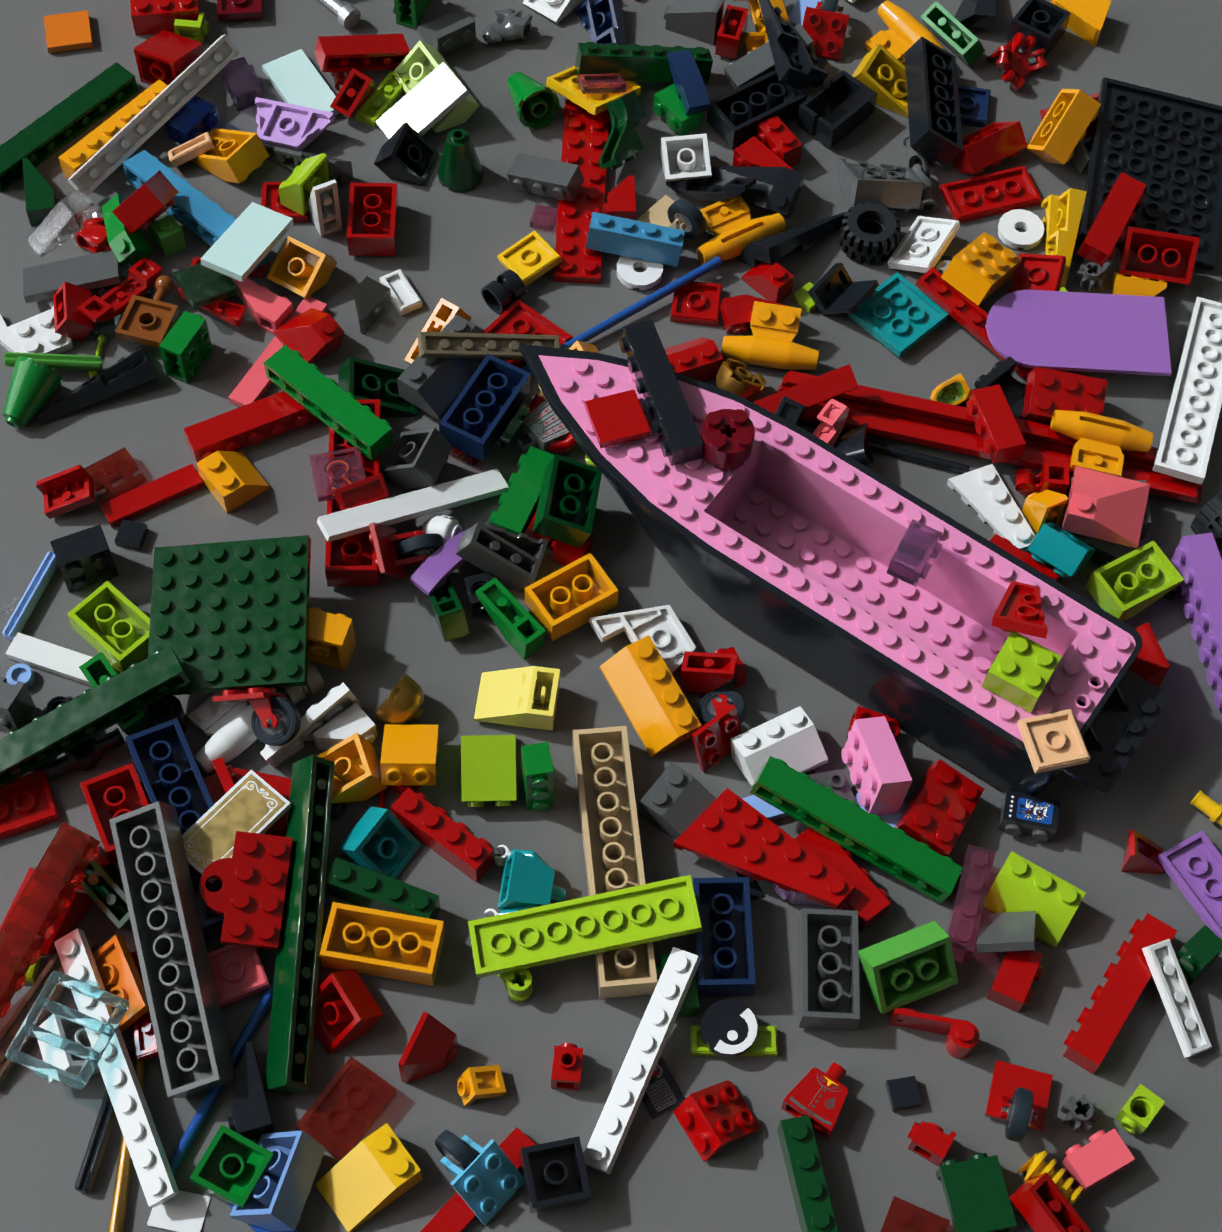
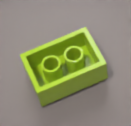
M106 581L67 613L72 628L94 649L107 656L114 667L121 673L129 669L132 664L148 658L150 618L109 581Z

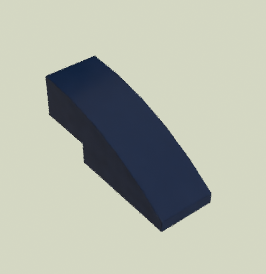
M689 49L667 53L666 56L678 97H681L685 114L707 111L711 104L698 66Z

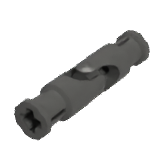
M908 133L903 139V144L907 148L906 158L908 167L924 182L918 211L921 214H932L937 210L938 202L934 199L935 188L930 178L928 157L914 151L910 147V133Z

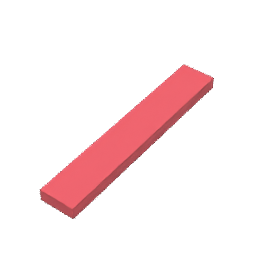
M310 296L307 299L304 298L286 323L310 308L326 312L328 310L327 304ZM276 336L228 397L230 403L242 407L258 401L272 384V381L266 377L264 362L283 347Z

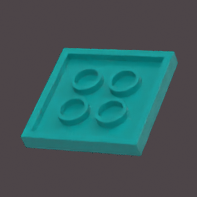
M898 272L874 290V294L860 305L861 307L858 311L848 314L851 319L898 358L947 321L949 316L946 311Z

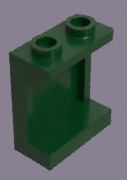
M980 1153L971 1156L968 1161L959 1162V1159L956 1158L941 1163L942 1166H939L936 1177L941 1179L954 1226L952 1232H1013L1017 1227V1223L997 1155L988 1157L987 1153Z

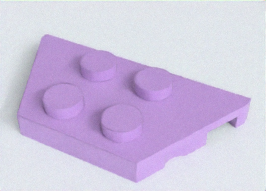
M259 97L255 98L257 106V134L261 142L265 144L302 151L336 119L332 112Z

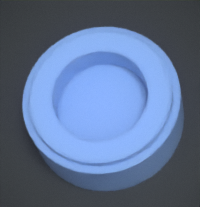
M20 663L13 665L7 671L6 679L8 684L16 685L18 681L24 682L27 689H29L35 681V675L29 665Z

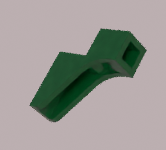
M635 90L606 103L612 127L599 159L601 170L608 167L611 170H615L624 165L623 160L628 162L638 157L636 153L644 149L635 126L639 124L638 120L646 116Z

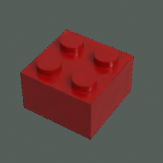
M159 170L116 207L112 213L131 234L138 228L142 232L176 202L173 197L179 192Z

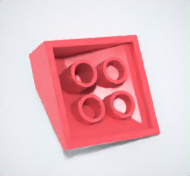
M1076 466L1062 530L1137 549L1150 484Z

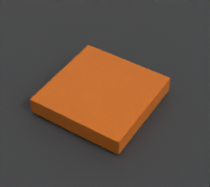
M88 10L44 16L48 53L93 48Z

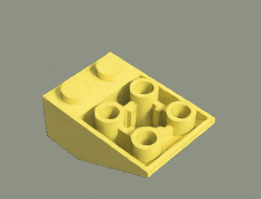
M530 666L483 672L474 721L553 731L560 688V669Z

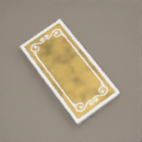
M442 62L382 115L376 123L388 138L405 122L422 136L470 93L448 66Z
M250 770L182 835L188 865L202 875L204 870L214 861L222 858H232L236 831L264 834L291 808V803L254 771ZM212 878L208 882L212 885L217 879Z

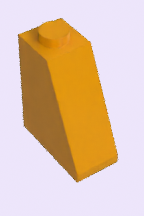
M1052 0V4L1071 13L1067 28L1091 45L1096 46L1111 1Z

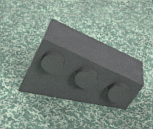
M0 676V729L9 732L10 730L22 728L20 724L28 721L36 706L24 682L18 681L16 685L6 683L7 679Z

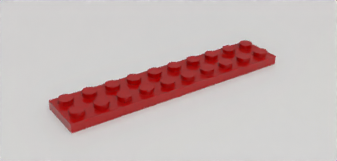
M565 99L561 162L579 165L584 182L573 201H558L555 251L560 255L562 262L554 267L553 282L600 284L602 252L586 249V242L592 212L603 214V203H605L606 169L601 170L599 159L608 140L609 111L605 110L597 115H593Z

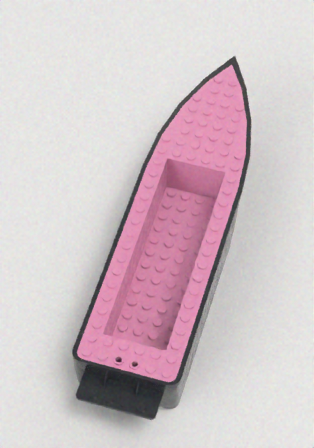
M520 344V352L554 413L591 461L598 467L669 565L697 596L741 630L869 709L896 719L901 723L903 730L1003 792L1011 790L1037 796L1063 771L1101 795L1107 794L1167 704L1169 697L1165 691L1129 670L1142 648V638L1137 630L805 429L737 394L674 372L700 437L707 414L721 409L744 410L754 425L755 437L751 456L738 469L719 470L715 468L714 464L709 461L706 462L702 457L701 459L671 466L668 457H664L662 454V441L659 435L656 436L654 434L651 414L647 415L645 411L644 396L637 391L635 374L630 373L626 359L597 352ZM635 390L651 430L650 436L600 448L585 409V401ZM1011 581L1039 587L1042 600L1041 609L1045 614L1044 623L1047 624L1048 628L1046 639L1023 633L1019 634L1062 656L1031 713L981 687L987 672L1011 633L991 626L993 615ZM1072 709L1090 756L1089 762L1035 774L1017 726L1018 720Z

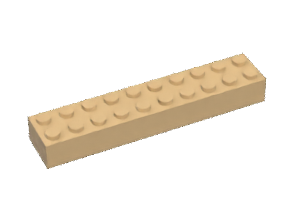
M627 726L573 730L572 746L588 896L646 884ZM653 942L595 954L599 999L653 994L657 985Z

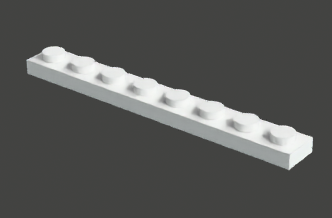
M675 947L672 948L583 1156L586 1166L610 1175L701 962V958L698 955Z

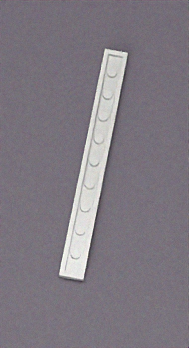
M224 34L219 37L67 180L82 198H86L240 53L227 35Z
M77 928L55 941L54 944L148 1206L156 1207L180 1192L84 930Z

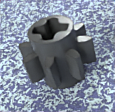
M1090 262L1086 265L1081 264L1075 280L1080 281V288L1091 292L1096 288L1101 289L1107 274L1102 273V267L1099 264Z
M1085 1094L1077 1100L1071 1095L1067 1100L1069 1105H1063L1060 1110L1066 1114V1118L1062 1123L1073 1127V1132L1075 1133L1082 1127L1088 1132L1092 1128L1090 1122H1096L1099 1118L1094 1113V1107L1097 1104L1088 1101ZM1075 1111L1077 1113L1083 1112L1084 1116L1082 1114L1077 1115Z

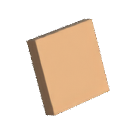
M1072 709L1018 720L1017 726L1035 774L1089 762L1090 756Z

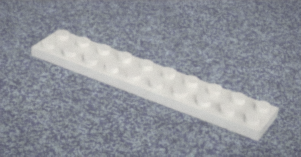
M1197 297L1152 471L1202 485L1222 405V303Z

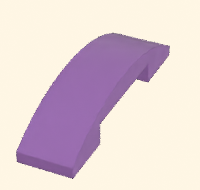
M468 529L448 540L428 557L411 576L410 582L428 596L444 585L447 581V576L466 562L465 559L455 553L462 534Z

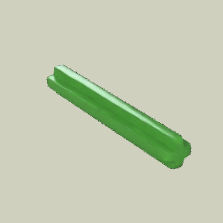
M6 352L4 354V363L7 367H14L17 358L24 356L34 359L33 364L41 366L43 363L53 369L102 370L103 368L101 356Z

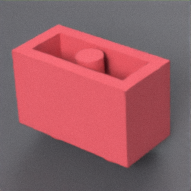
M1115 1128L1107 1133L1104 1130H1100L1089 1138L1090 1143L1083 1147L1078 1143L1064 1152L1066 1157L1060 1165L1065 1169L1068 1177L1074 1178L1073 1185L1075 1188L1078 1186L1083 1187L1081 1195L1128 1168L1135 1160Z

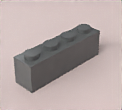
M797 24L794 28L807 44L806 49L809 55H815L814 41L801 24ZM769 40L764 45L751 50L747 55L731 62L724 68L726 81L733 90L776 70Z

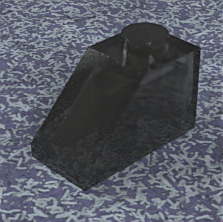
M367 276L353 290L360 333L363 335L370 330L392 304L390 288Z

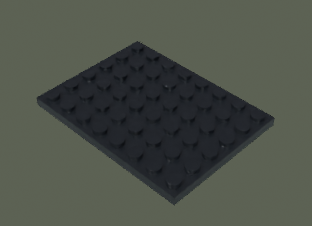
M1104 77L1100 85L1098 102L1101 106L1095 119L1085 186L1087 193L1081 215L1078 238H1086L1111 188L1121 172L1146 184L1142 193L1146 196L1140 207L1134 208L1133 211L1137 214L1130 227L1200 237L1194 266L1213 270L1216 266L1222 217V106ZM1126 224L1124 229L1128 230L1129 225ZM1124 238L1121 243L1117 242L1115 247L1121 248Z

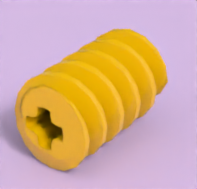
M1047 1150L1034 1154L1017 1171V1174L1027 1171L1024 1182L1047 1172L1071 1205L1080 1198L1083 1190L1082 1186L1071 1188L1074 1181L1073 1177L1065 1180L1062 1179L1065 1173L1064 1168L1054 1170L1057 1162L1056 1159L1048 1162L1045 1161L1048 1154Z

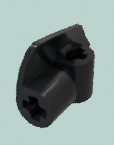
M867 423L839 435L833 446L834 448L864 466L873 463L872 450L865 441Z

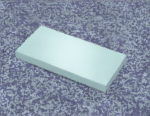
M302 49L262 65L263 72L285 103L332 112L334 115L340 114L330 108L331 103L336 97Z
M252 202L203 255L201 265L243 282L293 226V218Z

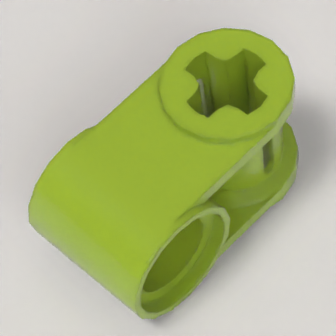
M528 968L497 974L512 1000L524 1002L531 997L533 992L532 976Z

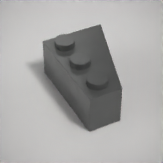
M478 522L462 534L455 554L483 571L489 572L490 575L515 590L521 591L535 581L549 540L529 538L527 534L523 533L519 535L509 533L507 529Z

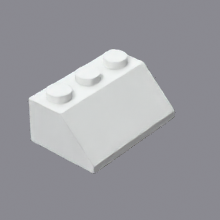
M801 706L731 739V758L751 786L770 756L785 761L789 767L800 773H807L828 762L815 725Z

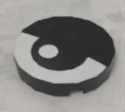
M725 999L713 1003L706 1009L701 1018L700 1032L703 1043L711 1052L722 1057H736L743 1055L752 1047L757 1036L758 1024L754 1013L748 1006L737 1000Z

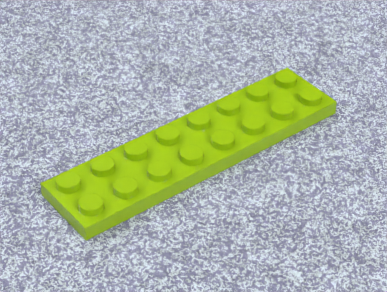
M691 875L468 921L475 971L478 978L702 931Z

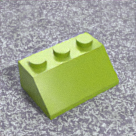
M1011 851L984 899L981 908L990 913L1036 911V939L1055 949L1086 892Z

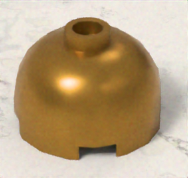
M728 358L726 362L722 363L717 373V387L737 394L751 402L754 401L766 385L765 379L758 372L754 375L746 370L747 364Z
M407 674L403 675L385 701L379 706L374 716L385 724H407L410 720L416 723L424 712L420 708L424 701V693L420 685Z

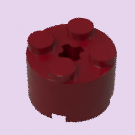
M721 409L710 412L703 423L701 432L703 442L702 458L706 462L709 461L714 464L715 468L719 470L738 469L751 456L755 428L744 410Z

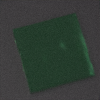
M201 263L173 272L174 280L193 309L238 294V288L231 277L202 266Z

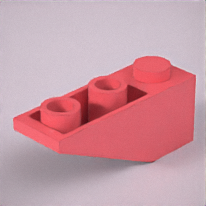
M248 277L243 282L232 278L234 291L244 306H246L258 327L273 334V331L284 325L292 315L293 306L286 297L276 295L267 287L252 282Z

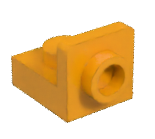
M500 1065L469 1067L458 1078L457 1091L462 1097L464 1106L470 1105L476 1099L502 1097L506 1093Z

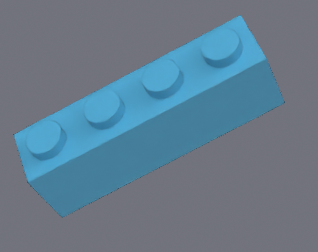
M592 212L586 249L677 267L685 231Z

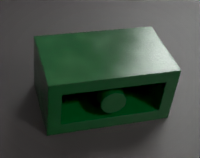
M1206 925L1186 942L1176 955L1189 986L1214 963L1222 952V940Z

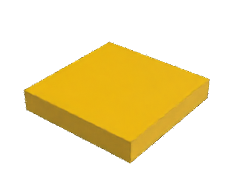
M535 230L497 256L499 262L507 270L510 269L518 274L525 287L562 262L560 255Z

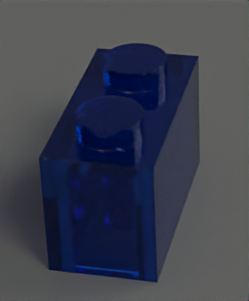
M194 95L165 123L168 137L182 145L213 129L218 123L216 106Z

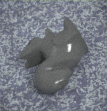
M514 9L496 10L495 14L498 17L496 21L499 23L487 25L483 30L482 37L487 43L492 44L502 40L527 41L534 31V26L531 25L532 15L528 14L523 19L521 18V10L517 12Z

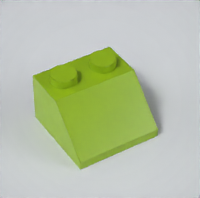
M322 153L307 158L300 166L295 167L290 177L279 186L278 192L281 205L303 216L309 210L308 200L312 188L330 181L326 154Z

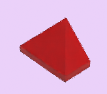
M1130 830L1121 871L1164 874L1162 865L1156 860L1158 855L1163 852V848L1136 830Z

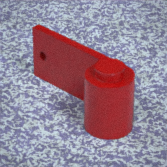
M895 1008L890 1019V1025L946 1035V1050L956 1059L969 1057L980 1037L977 1027L969 1021L920 1013L913 1009Z

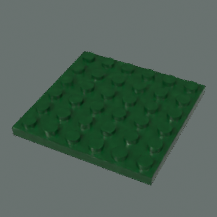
M309 535L154 548L148 658L156 651L171 646L191 680L190 683L172 692L171 695L213 693L236 689L240 691L257 687H264L265 689L307 686L311 539Z

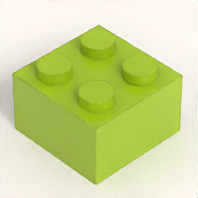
M1013 631L991 665L981 687L1031 713L1062 656Z

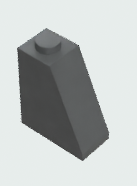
M674 0L671 6H667L663 18L666 20L665 29L714 45L723 19L725 0Z

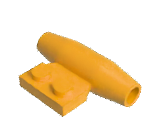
M889 0L883 2L877 10V14L889 30H881L865 42V48L869 52L880 43L904 66V53L921 37L944 49L936 37L913 15Z
M740 194L733 198L716 202L700 209L706 221V229L709 233L711 232L716 236L696 249L697 257L702 265L717 256L722 261L733 259L739 256L751 242L785 231V220L780 213L751 219L750 209Z
M754 301L750 323L753 336H724L721 355L750 365L782 370H816L819 351L792 342L798 334L802 308Z
M1055 410L1050 424V429L1078 440L1072 450L1070 470H1075V467L1079 466L1121 477L1124 455L1121 450L1148 452L1153 441V433L1123 420L1089 412Z

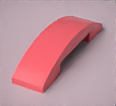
M831 398L816 417L821 423L812 434L829 445L834 446L845 425L849 408Z

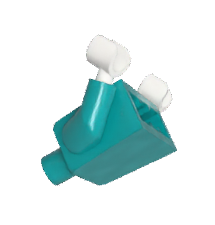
M505 845L497 847L499 854H505L503 856H494L495 863L499 866H504L497 909H500L501 912L497 913L494 909L489 908L484 912L486 917L548 905L550 901L555 903L564 901L566 889L553 885L554 869L547 866V863L535 851L521 849L509 851Z

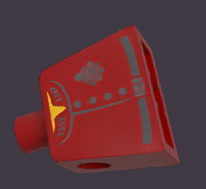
M832 1063L826 1073L818 1068H812L785 1097L781 1109L794 1118L809 1115L813 1130L829 1139L849 1091L847 1087L840 1083L847 1073L846 1070L837 1063Z

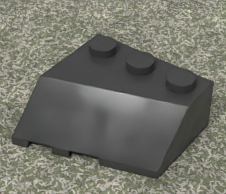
M838 158L840 190L853 207L858 203L865 204V202L870 201L871 204L878 202L881 206L886 205L889 208H897L905 212L920 208L924 182L910 167L880 164L878 168L867 161L859 160L857 165L847 163V158Z

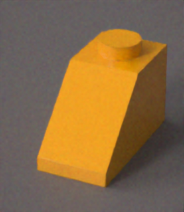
M1045 490L1040 493L1034 492L1025 499L1021 513L1037 534L1044 523L1059 525L1068 502V497L1051 490Z

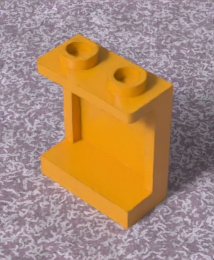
M385 724L380 761L382 785H436L439 725Z

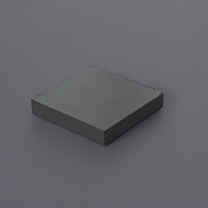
M1036 911L980 914L976 943L977 952L1035 950Z

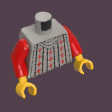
M542 390L540 393L537 392L523 417L524 436L517 439L519 447L523 452L528 451L530 446H535L550 454L570 452L577 444V441L554 413Z

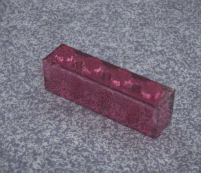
M969 844L962 859L961 867L963 868L958 877L946 933L950 936L954 960L966 964L969 963L974 953L995 857V851Z

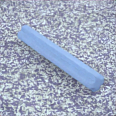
M49 551L46 554L5 626L2 634L6 639L13 641L17 632H21L58 567L54 552Z

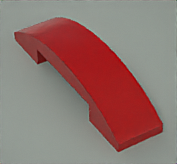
M146 257L142 258L128 269L129 276L101 298L93 295L78 307V312L96 323L104 322L125 312L132 295L143 297L163 272V268Z

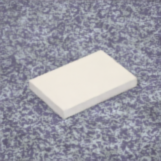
M918 216L888 260L889 268L926 273L936 266L960 229V222L957 220Z

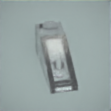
M80 189L66 196L58 202L28 238L27 244L41 257L45 256L81 231L85 220L97 217L93 201Z

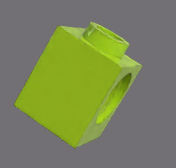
M1140 1084L1115 1119L1120 1122L1122 1128L1127 1132L1135 1133L1140 1137L1165 1101ZM1132 1107L1140 1108L1144 1113V1117H1138L1133 1112Z

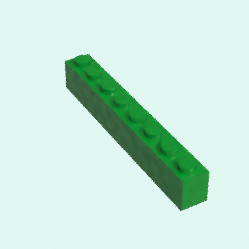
M770 756L761 768L749 791L756 797L940 904L952 893L963 867L957 865L953 859L933 851L929 845L909 837L905 831L894 828L885 823L881 817L866 812L857 803L842 798L833 789L818 784L809 775L794 770L781 759H775Z

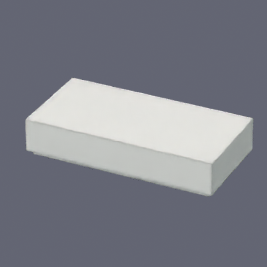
M401 269L379 278L381 286L401 316L422 307L421 299Z

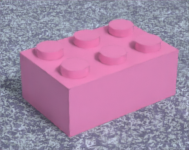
M886 717L855 719L852 729L848 733V739L845 747L842 749L841 756L850 771L851 782L856 786L859 793V802L866 812L877 816L898 814L913 780Z

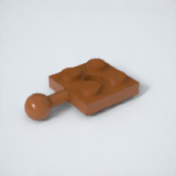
M162 275L158 277L155 283L157 291L153 299L132 295L115 330L116 338L159 348L163 339L172 329L180 312L178 305L163 302L165 295L170 294L175 288L174 280L170 276ZM147 319L153 320L150 324H142V321Z

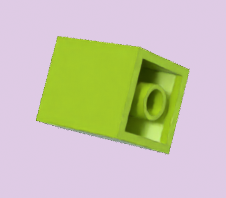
M516 735L461 736L462 802H468V807H484V801H495V806H511V801H517Z

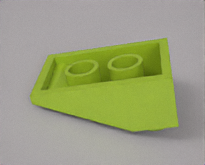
M1153 540L1094 570L1085 588L1101 609L1124 622L1177 587L1185 579Z

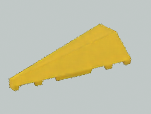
M1069 188L1060 196L1051 194L1041 202V208L1045 209L1046 217L1042 219L1043 224L1047 226L1046 235L1044 236L1046 255L1066 257L1060 288L1066 286L1087 191Z

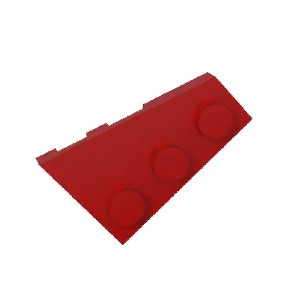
M1011 581L993 615L991 626L998 627L1005 632L1015 631L1046 639L1048 628L1047 624L1044 623L1045 614L1041 609L1042 600L1039 587Z

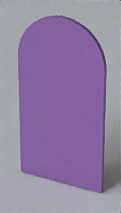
M1019 290L1009 293L996 301L987 317L985 328L988 339L994 349L1005 359L1010 356L1017 362L1016 365L1022 367L1171 376L1172 374L1164 297Z

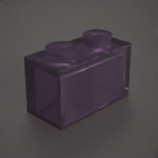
M245 57L230 61L220 71L221 80L237 111L255 106V98H262L261 93H264L263 84L260 79L256 80L254 67L252 64L248 65Z
M913 519L891 558L887 574L916 587L920 578H927L932 567L929 561L931 558L937 559L943 545L939 543L942 532Z

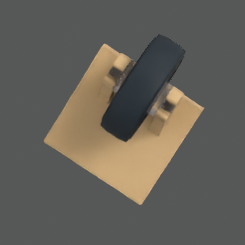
M667 195L662 197L636 220L684 230V238L690 240L698 238L706 229L705 218L696 205L686 199L674 201Z

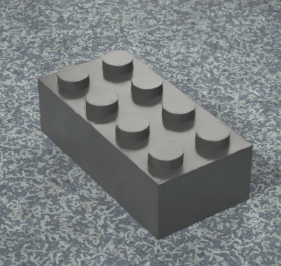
M801 909L798 920L799 1028L856 1031L860 1021L858 911Z

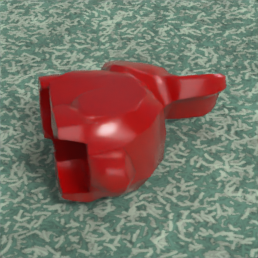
M93 217L85 220L82 230L74 235L77 245L80 248L87 249L92 254L112 250L108 244L104 218Z

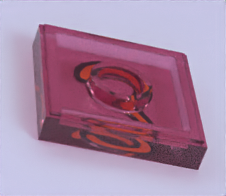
M359 447L309 455L318 502L336 499L333 492L334 489L366 478Z

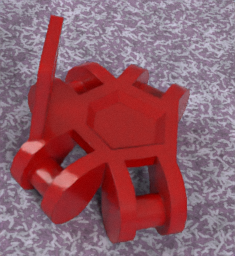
M1020 32L1013 37L1012 41L998 47L996 51L986 57L988 61L997 55L1000 56V59L996 61V67L1005 71L1002 80L1005 83H1012V88L1015 91L1023 86L1025 83L1024 78L1030 73L1049 67V62L1045 61L1044 54H1046L1045 48L1031 52L1036 43L1035 37H1025ZM1036 58L1037 64L1030 66L1028 59Z

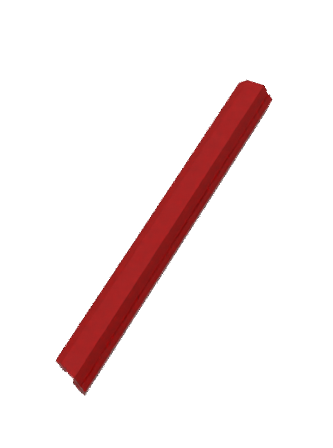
M790 370L784 376L776 393L818 376ZM858 385L859 388L832 398L849 408L848 417L843 427L845 429L851 430L867 423L866 433L992 460L990 455H987L984 450L982 436L977 434L974 418L972 415H969L966 407ZM829 400L806 408L801 419L821 423L816 417ZM1015 418L1026 446L1021 458L1004 461V463L1037 470L1042 469L1044 461L1069 464V476L1073 477L1074 470H1070L1073 447L1078 440L1050 429V425ZM1151 447L1148 452L1121 450L1124 455L1121 477L1131 480H1146L1147 484H1150L1149 494L1196 504L1201 502L1204 481L1200 485L1152 471L1158 448Z

